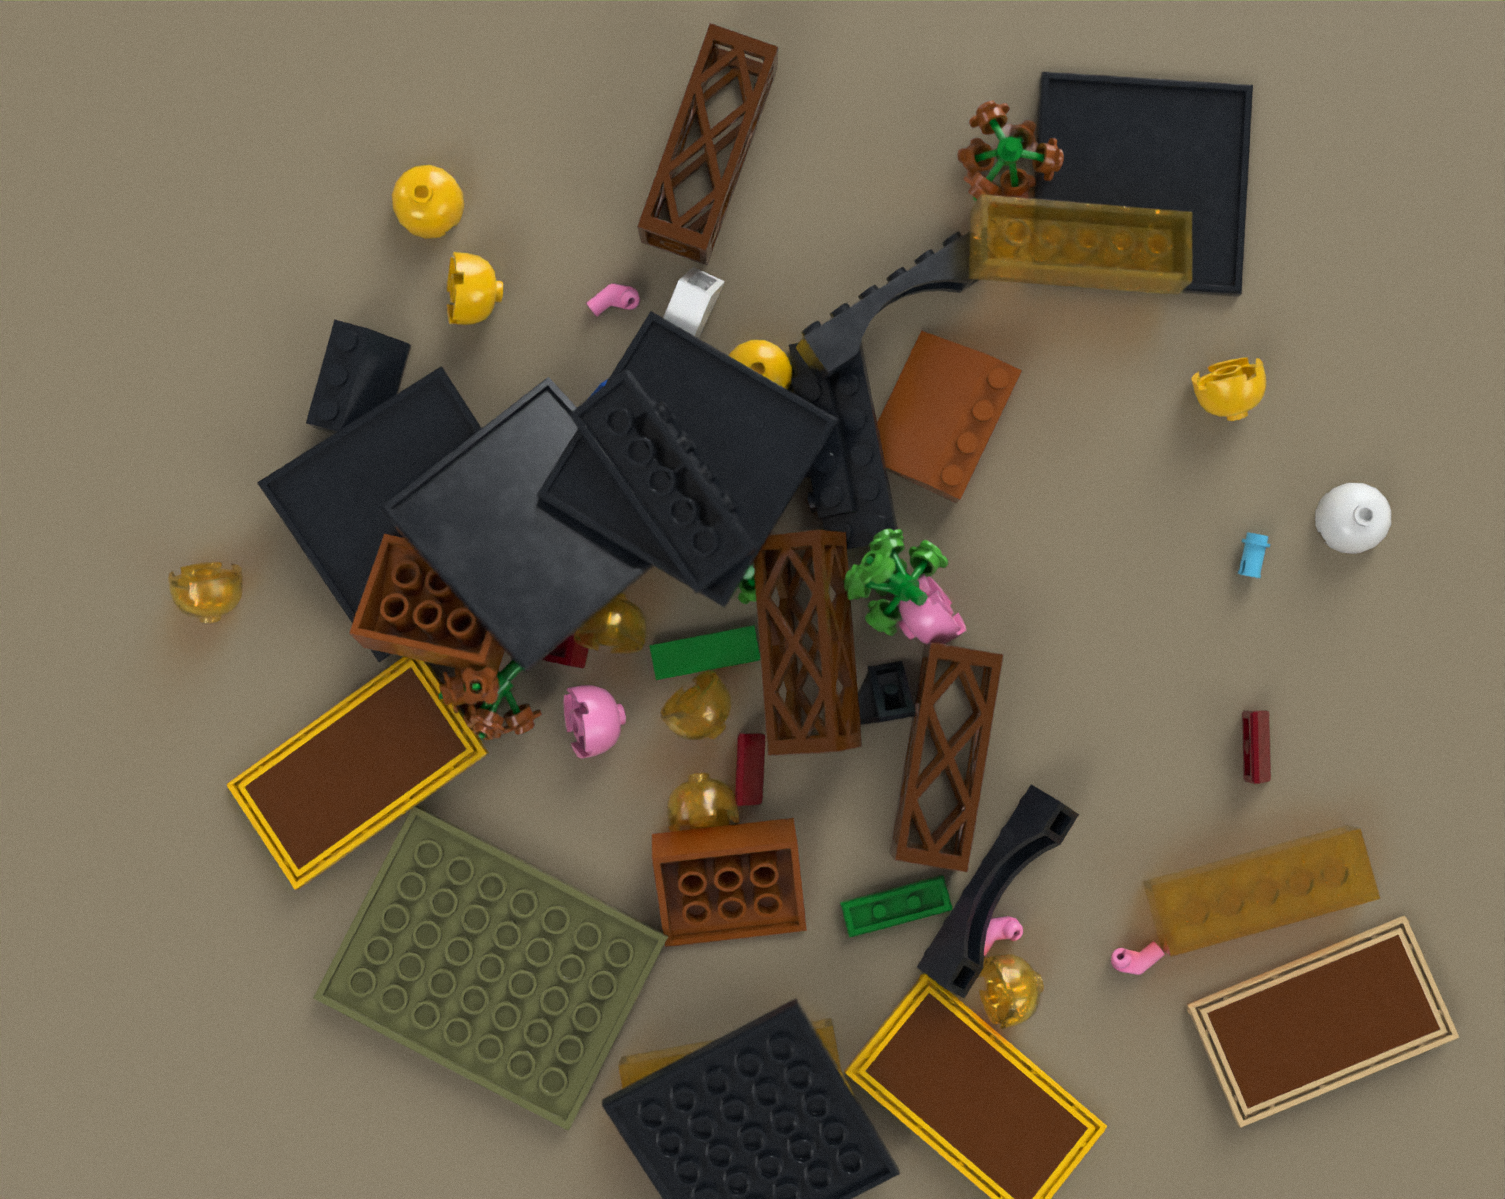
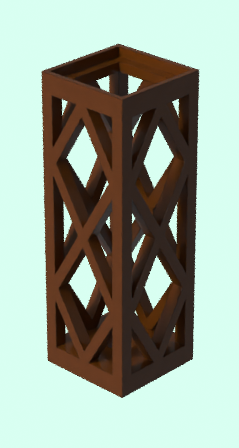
M712 23L709 24L637 226L641 243L708 266L777 72L778 46ZM718 44L730 48L732 50L727 51L718 47ZM745 54L762 59L763 63L747 58ZM725 67L733 68L705 91L710 79ZM749 74L758 77L753 91ZM738 78L743 104L710 129L705 103ZM697 114L701 138L684 150ZM744 115L742 123L716 144H713V140ZM735 140L721 180L716 155ZM704 148L705 152L675 176L676 170ZM707 163L713 191L679 217L673 190ZM666 200L671 223L659 219ZM713 203L711 209H709L706 213L699 217L690 226L684 228V226L688 222H690L693 218H695L698 214H700L703 210H705L709 205ZM705 225L703 233H698L697 231Z
M813 530L769 535L754 560L768 756L829 753L862 747L851 600L847 596L848 591L844 589V579L849 570L846 532ZM806 550L803 558L801 559L797 551ZM812 560L814 565V576L809 570ZM790 561L797 569L792 581L790 572ZM803 580L813 593L805 611L795 598ZM830 586L836 593L832 602L829 595ZM775 588H777L780 598L779 607L776 606L771 598ZM816 611L818 617V631L811 622ZM794 615L799 620V624L797 626L796 631L794 625ZM806 632L813 641L809 652L802 645ZM819 653L821 657L822 673L815 664V661ZM797 656L799 657V659H800L801 662L803 663V665H802V667H801V669H800V671H799V674H798ZM809 674L820 689L813 705L802 690ZM837 679L843 686L839 697L836 690ZM783 681L787 690L785 702L778 693ZM801 707L807 714V718L803 727L801 718ZM823 707L825 710V723L819 716ZM815 727L820 735L810 734Z
M933 642L924 644L914 703L916 716L912 717L890 847V854L894 860L968 872L1004 654ZM937 660L952 662L934 683ZM970 665L983 667L980 689ZM959 677L973 713L947 742L933 705ZM927 726L937 754L919 774ZM971 739L965 780L963 782L954 757ZM945 770L958 804L931 834L917 800L940 773ZM911 817L922 844L907 842ZM956 832L953 849L943 848Z

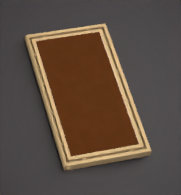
M1405 916L1396 918L1187 1004V1012L1191 1015L1237 1126L1240 1128L1460 1038L1410 927L1409 920Z

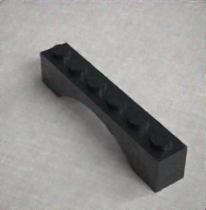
M972 229L963 236L959 231L942 243L944 248L934 253L930 249L920 255L914 261L916 266L908 271L904 267L899 268L886 278L888 281L886 285L878 288L876 284L869 287L858 296L860 301L850 307L846 302L830 313L832 319L821 325L818 320L801 332L803 338L795 348L819 383L847 366L855 358L870 321L888 305L906 296L921 292L947 291L960 293L987 276L998 263L976 231Z
M1031 784L1025 795L1020 799L1010 819L1001 829L1000 835L988 854L983 858L981 865L968 886L963 890L953 910L944 920L943 926L933 942L926 949L917 968L945 989L965 998L984 968V946L987 929L1002 894L1013 879L1030 862L1043 853L1061 845L1079 814Z

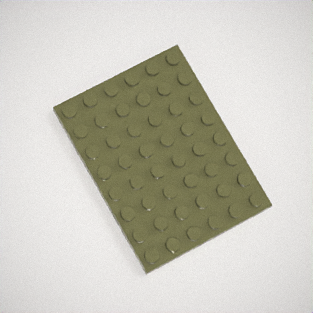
M416 805L410 810L313 999L569 1131L668 936Z

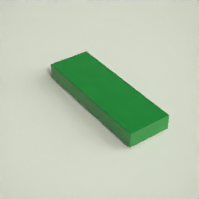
M754 625L649 645L656 680L761 660Z
M943 874L840 901L849 938L953 910Z

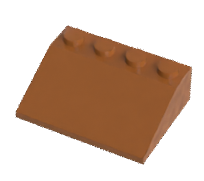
M921 330L877 422L886 470L953 503L960 501L1022 370L991 355Z
M384 534L349 634L367 649L461 670L473 668L475 671H481L486 667H491L497 674L505 650L405 538Z
M794 818L652 834V862L663 934L668 936L665 947L807 931Z

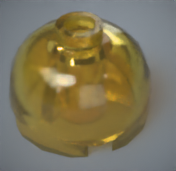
M204 562L180 567L181 574L177 576L171 571L168 575L172 601L181 612L189 617L199 618L201 623L218 622L221 620L222 615L231 612L240 602L243 592L242 567L231 563L232 570L220 569L222 562Z
M621 593L575 631L574 640L581 646L599 651L600 644L613 647L610 653L614 654L640 652L646 640V620L642 610L635 603L627 600L625 594Z
M707 671L694 677L692 681L696 685L685 692L683 687H680L666 701L660 711L662 715L660 718L668 728L678 737L685 740H702L706 737L714 739L726 729L725 722L730 715L732 707L731 695L714 671Z
M708 773L689 775L688 781L679 784L671 792L668 799L667 819L669 830L681 831L680 826H690V829L730 825L729 820L737 824L739 822L735 794L724 782L718 779H710Z
M997 954L984 957V968L978 978L984 976L986 991L979 989V994L988 1018L994 1025L1001 1023L1000 1029L1014 1027L1026 1022L1036 1013L1040 1003L1041 993L1044 989L1040 974L1035 972L1033 967L1022 957L1016 955Z

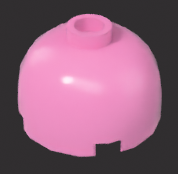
M924 573L917 580L919 581V589L928 595L927 601L922 606L916 605L911 600L907 602L901 600L899 603V612L903 620L898 624L910 640L917 637L924 644L929 642L946 644L967 631L959 612L952 616L954 612L950 606L952 602L930 576L926 577Z
M581 685L567 688L569 694L564 695L563 699L564 717L567 732L573 730L577 742L571 743L575 754L583 759L605 753L616 744L620 736L621 725L626 723L622 704H616L614 697L601 687Z

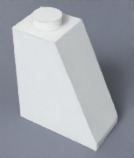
M692 267L678 280L663 318L699 338L725 281Z

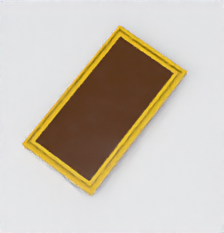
M407 657L400 658L227 783L229 791L295 890L306 885L489 754L480 738L472 733L473 729L467 726L463 719L464 715L459 707V713L455 714L452 704L445 706L443 699L438 697L440 693L439 685L442 682L428 662Z
M925 973L919 976V980L844 1070L851 1079L992 1199H1051L1107 1128L1106 1124L955 995Z

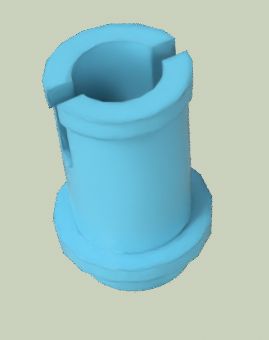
M1247 532L1246 539L1241 541L1245 544L1237 574L1261 578L1260 574L1266 547L1270 548L1271 545L1267 543L1269 536Z

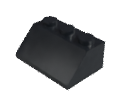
M334 319L306 424L315 429L335 434L398 394L411 344L365 327Z

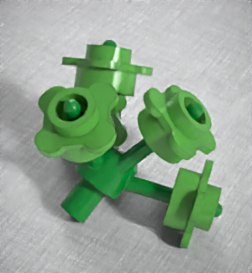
M886 529L877 533L869 544L870 552L865 554L860 565L854 564L852 569L848 570L844 579V589L848 591L847 596L849 600H859L860 597L868 598L871 589H875L876 593L880 596H885L888 593L895 595L891 601L887 599L870 601L867 605L870 610L865 616L866 622L875 630L885 632L890 636L895 635L898 631L895 626L900 620L901 614L897 605L901 600L903 602L911 600L918 606H922L927 601L928 595L919 589V581L917 580L919 576L923 573L926 576H932L939 567L946 568L948 565V559L942 555L941 550L930 541L923 540L920 546H912L908 551L910 564L914 569L911 575L908 574L906 571V561L898 557V554L905 549L901 529L894 531Z

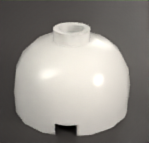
M1346 483L1333 488L1321 498L1316 509L1315 525L1330 548L1341 553H1361L1374 548L1386 537L1391 526V509L1387 499L1378 489L1364 483Z

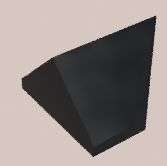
M903 661L869 666L868 673L858 692L860 725L916 716Z

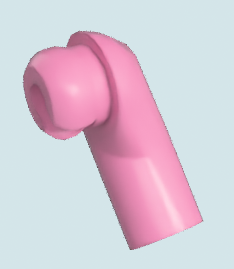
M609 284L586 304L598 317L610 306L633 310L639 305L640 297L637 290L633 287Z
M1006 916L990 920L986 934L984 956L987 955L996 940L1011 939V941H1017L1022 937L1023 927L1016 918Z
M1152 941L1140 952L1124 948L1114 950L1111 956V964L1119 972L1141 975L1160 960L1165 953Z

